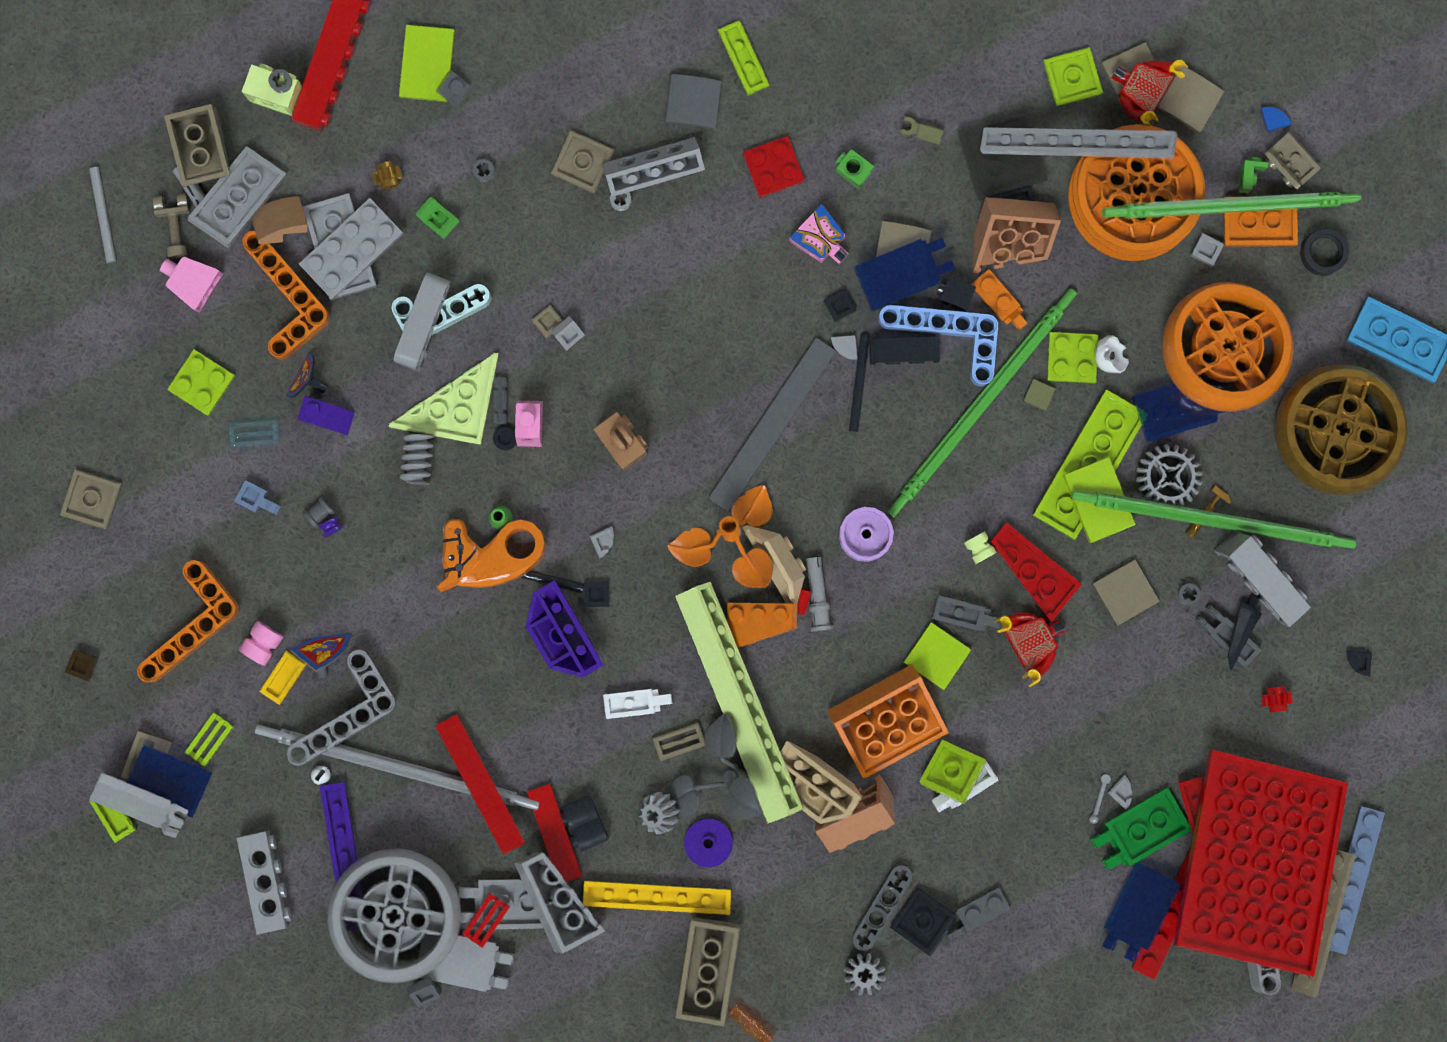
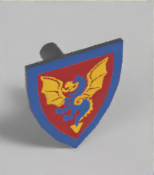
M351 634L316 637L293 647L290 651L317 672L318 677L324 678L328 675L326 667L336 661L348 647Z

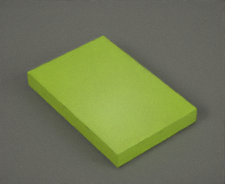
M406 25L399 91L400 98L448 102L436 90L446 74L451 71L454 29Z
M1109 457L1063 475L1070 495L1073 490L1093 494L1101 492L1124 496ZM1073 500L1089 543L1135 525L1131 512L1096 507L1093 503Z

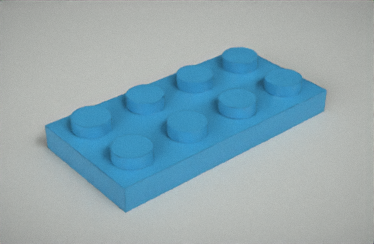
M1369 296L1365 299L1345 340L1431 383L1436 382L1447 359V334Z

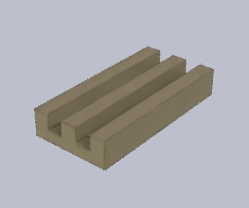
M699 722L652 738L660 761L705 746ZM696 729V734L661 746L659 744L661 740ZM699 738L700 743L665 755L662 753V750Z

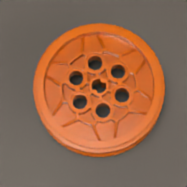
M1143 124L1126 125L1113 129L1166 131L1159 127H1150ZM1178 137L1174 158L1082 156L1071 175L1068 190L1071 217L1082 237L1101 253L1125 261L1148 260L1170 251L1190 233L1197 223L1200 214L1146 217L1143 221L1136 218L1125 219L1124 216L1103 217L1102 208L1113 207L1112 200L1119 199L1123 204L1155 202L1156 196L1163 197L1165 201L1205 199V182L1201 166L1191 149ZM1131 162H1139L1142 166V171H1133ZM1153 173H1161L1164 177V182H1156L1153 179ZM1118 175L1122 179V184L1119 186L1112 184L1110 177ZM1137 186L1143 190V193L1139 196L1133 192V189Z

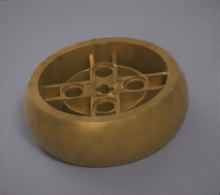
M1327 365L1303 375L1285 394L1275 420L1276 444L1286 467L1305 485L1327 494H1357L1378 485L1398 465L1407 443V417L1404 406L1395 390L1376 373L1354 365ZM1329 382H1341L1337 394L1328 395L1320 399L1313 407L1301 404L1306 395L1318 386ZM1366 392H1369L1382 408L1387 423V430L1378 428L1374 412L1364 402ZM1345 400L1350 401L1353 405L1351 413L1345 411L1343 407ZM1315 416L1320 417L1323 421V426L1320 429L1313 425V418ZM1342 424V429L1346 431L1339 435L1340 431L1336 427ZM1295 429L1305 431L1307 444L1318 457L1316 468L1310 465L1302 455L1297 445ZM1361 431H1366L1369 434L1368 443L1360 440ZM1332 446L1336 447L1339 451L1337 459H1333L1329 454ZM1370 452L1381 455L1379 460L1368 471L1354 477L1341 478L1344 466L1359 462Z

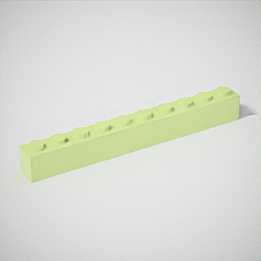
M711 582L696 586L675 596L721 710L732 721L737 741L736 747L749 779L755 787L757 798L767 823L802 810V804Z

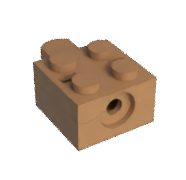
M616 412L594 428V431L623 472H625L647 456L645 450L648 448V445L640 434L634 436L631 431L634 427L625 414L620 416Z

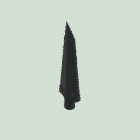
M1250 596L1248 604L1241 602L1239 605L1227 655L1230 671L1233 669L1256 623L1261 618L1262 613L1256 609L1260 599L1256 596Z

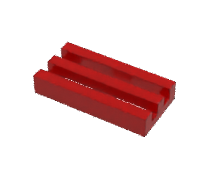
M489 893L462 935L483 948L510 906ZM491 900L495 903L474 935L470 934V931ZM500 905L503 908L482 940H479V935Z

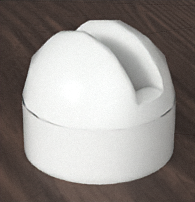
M322 765L315 767L311 772L312 781L317 785L328 783L331 779L329 768L327 769L326 766ZM321 770H324L325 773L321 776L320 780L317 781L316 777L318 776Z

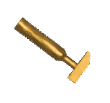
M1213 485L1211 491L1216 496L1202 510L1213 512L1215 504L1220 498L1227 503H1231L1229 495L1216 485ZM1192 523L1186 534L1194 538L1203 525Z

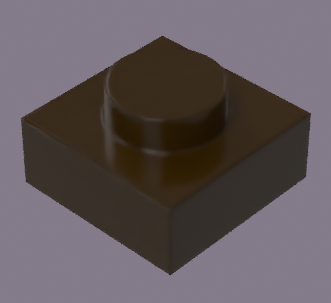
M73 650L65 673L85 681H90L99 658L79 650Z

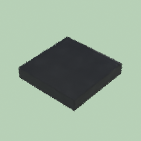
M917 887L890 928L931 957L958 918V915Z

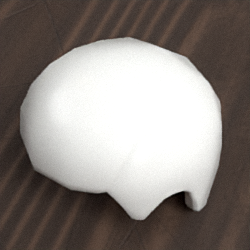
M1107 335L1099 340L1095 347V362L1101 370L1108 373H1122L1126 370L1129 362L1122 355L1126 347L1119 342L1117 337ZM1114 352L1115 358L1110 360V354Z

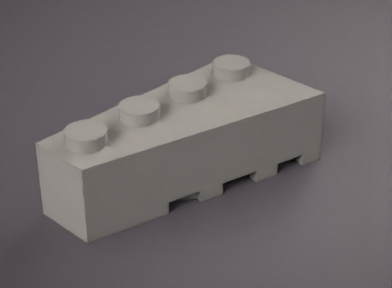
M1233 531L1214 549L1215 553L1218 556L1221 555L1229 559L1228 567L1241 578H1246L1244 584L1255 595H1261L1260 601L1281 624L1287 627L1292 626L1311 608L1306 602L1307 596L1300 589H1295L1291 585L1293 581L1285 571H1280L1276 567L1278 562L1271 554L1264 553L1261 549L1263 545L1257 537Z
M535 852L514 863L554 952L563 954L605 932L544 853Z

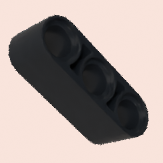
M939 337L878 338L869 340L870 365H876V363L888 365L900 364V362H909V364H922L926 361L940 362Z

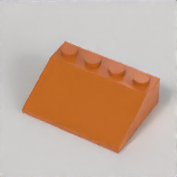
M912 664L827 710L863 780L949 733L921 676Z

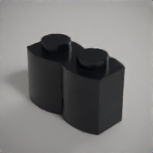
M590 794L562 806L563 812L560 815L564 825H570L573 834L570 835V839L575 849L580 848L582 852L609 840Z

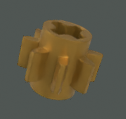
M392 161L376 165L377 172L371 173L374 184L376 186L381 185L382 190L398 187V180L403 179L399 165L394 166Z

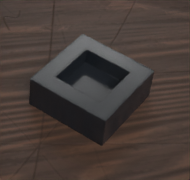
M846 290L823 301L834 322L856 312Z
M609 582L584 583V607H609Z

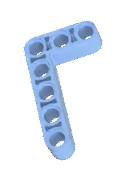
M894 305L885 306L880 311L878 321L884 329L972 337L970 379L973 384L980 387L987 385L993 379L998 322L994 316ZM886 312L894 313L896 321L890 324L886 323L883 319V314ZM916 314L919 316L920 324L917 326L910 325L907 321L908 315ZM935 316L941 317L944 320V326L941 328L934 327L931 322L932 318ZM965 319L968 323V329L959 330L956 327V320ZM980 322H990L992 331L989 333L983 332L980 328ZM978 346H988L990 355L987 357L981 356L978 353ZM976 370H986L988 373L987 380H978L975 374Z

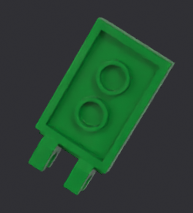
M1166 787L1105 822V826L1102 827L1103 832L1089 840L1094 848H1099L1108 842L1111 843L1116 853L1102 860L1105 868L1110 870L1121 863L1123 866L1126 864L1127 866H1132L1191 831V828L1171 791Z

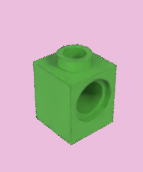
M852 149L848 154L843 152L835 163L838 166L836 173L857 189L862 186L874 169L871 163ZM849 163H856L860 170L857 173H850L846 166Z

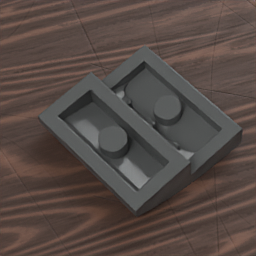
M671 74L664 122L681 126L691 125L715 129L721 81Z

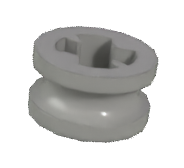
M629 192L623 193L627 196L625 198L626 204L623 206L620 203L616 205L614 203L617 200L616 196L612 197L610 195V203L615 210L624 211L630 207L632 198Z

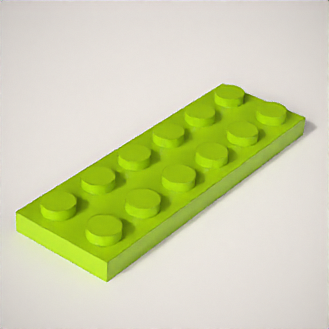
M1106 389L1032 516L1075 540L1083 526L1073 500H1071V495L1063 475L1106 457L1110 458L1114 471H1116L1148 413Z

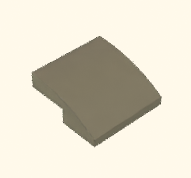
M1181 67L1179 71L1183 72L1185 77L1179 78L1174 74V78L1158 103L1157 108L1174 120H1179L1191 130L1200 133L1224 91L1192 70Z
M882 221L874 269L924 279L932 231L910 225Z

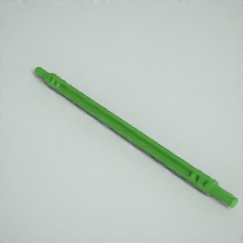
M1326 192L1128 203L1120 207H1103L1102 216H1124L1125 219L1335 207L1359 201L1361 195Z
M1069 288L1055 306L1052 305L900 491L901 495L887 511L891 517L895 518L909 500H913L1064 315L1063 311L1077 295L1073 289Z
M1073 490L1071 494V500L1093 503L1096 507L1331 547L1332 545L1351 549L1356 547L1355 539L1334 536L1330 532L1101 492L1093 494Z

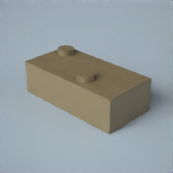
M693 916L690 924L676 1018L725 1026L742 924Z

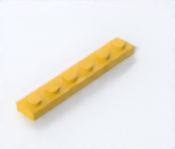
M584 881V906L730 915L731 889Z

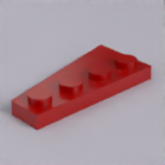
M1005 523L990 541L1048 620L1052 622L1082 584L1008 523Z

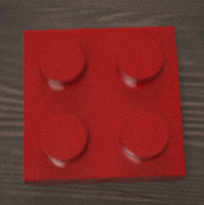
M788 136L743 152L759 198L805 181Z

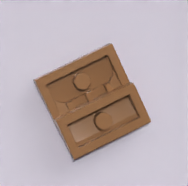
M299 196L283 198L264 204L252 218L258 244L283 242V234L307 232V221Z

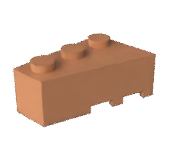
M881 775L874 778L876 783L864 791L861 788L858 789L862 798L850 817L824 824L816 821L815 832L829 853L842 850L853 842L864 840L869 835L880 830H886L895 824L894 797Z

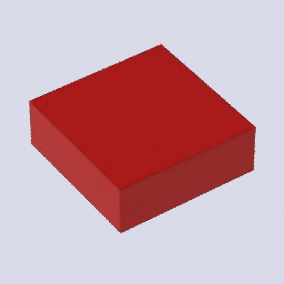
M801 589L797 604V614L805 615L811 594L810 591Z

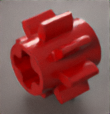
M1285 686L1266 688L1267 694L1261 695L1262 707L1269 706V712L1288 711L1287 704H1293L1292 692H1285Z

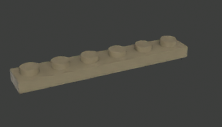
M1340 850L1336 851L1315 977L1295 973L1291 987L1293 991L1317 998L1356 857L1354 854Z

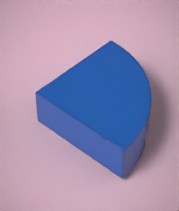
M1263 107L1260 109L1267 132L1291 125L1290 119L1281 110L1273 107Z

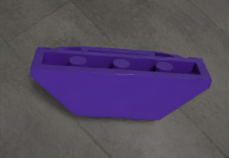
M554 580L535 591L532 596L525 627L549 669L583 678L604 666L592 641L556 581Z

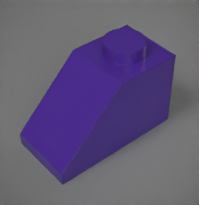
M304 396L297 420L348 435L355 412Z

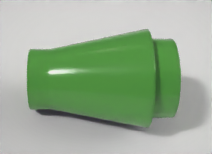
M505 506L494 507L488 515L490 525L498 530H501L507 523L512 522L513 518L511 511ZM501 512L503 514L502 520L496 521L495 515Z

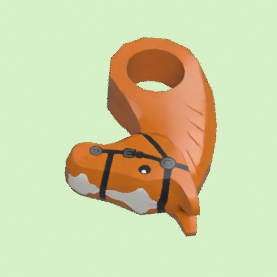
M448 520L443 527L442 563L445 578L436 587L440 592L455 586L472 588L493 587L521 578L536 567L544 558L547 547L544 535L532 522L517 520L507 523L488 545L480 548L468 536L467 527L462 520ZM517 532H528L535 539L534 551L524 559L512 557L507 547L510 537Z

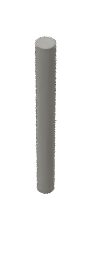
M99 167L89 168L106 263L116 262Z

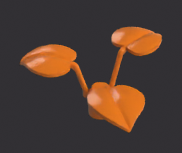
M766 486L754 487L746 491L745 495L738 497L731 509L732 516L724 517L720 521V529L716 531L717 534L712 543H710V535L705 530L691 528L690 531H684L667 545L671 554L685 565L692 567L702 566L710 561V549L715 547L720 536H722L728 542L735 541L743 556L736 559L733 563L732 573L735 580L746 587L764 588L768 586L773 575V565L769 555L760 548H754L746 554L739 539L741 536L740 526H745L747 523L752 527H761L770 520L773 509Z

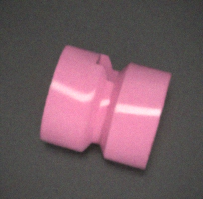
M256 621L251 629L252 638H245L238 650L253 661L266 666L273 655L270 649H276L284 637L264 623Z

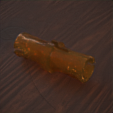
M739 1003L729 1012L728 1016L744 1029L743 1032L746 1035L750 1034L758 1042H770L775 1037L758 1022L759 1019L757 1017L754 1018Z

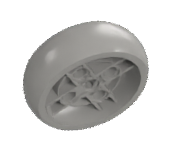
M384 849L372 852L358 859L338 879L328 904V929L338 954L357 973L379 982H408L433 971L451 952L460 930L461 905L452 880L432 859L407 849ZM391 866L389 879L373 885L362 898L349 896L352 889L364 876L379 868ZM415 870L424 875L435 886L441 897L444 912L431 910L424 892L412 883ZM400 884L405 888V895L402 898H397L393 895L392 889L394 885ZM366 905L375 907L376 916L374 918H367L364 915V907ZM396 909L398 910L397 914H401V918L392 922L391 918L388 917V913ZM421 913L424 915L425 924L423 926L413 924L412 917L414 914ZM345 920L358 922L363 937L370 945L376 948L374 961L362 954L354 945L348 934ZM386 934H393L396 937L395 946L388 947L384 944L383 938ZM426 934L439 936L434 946L424 956L411 963L398 965L400 952L415 947L423 940Z

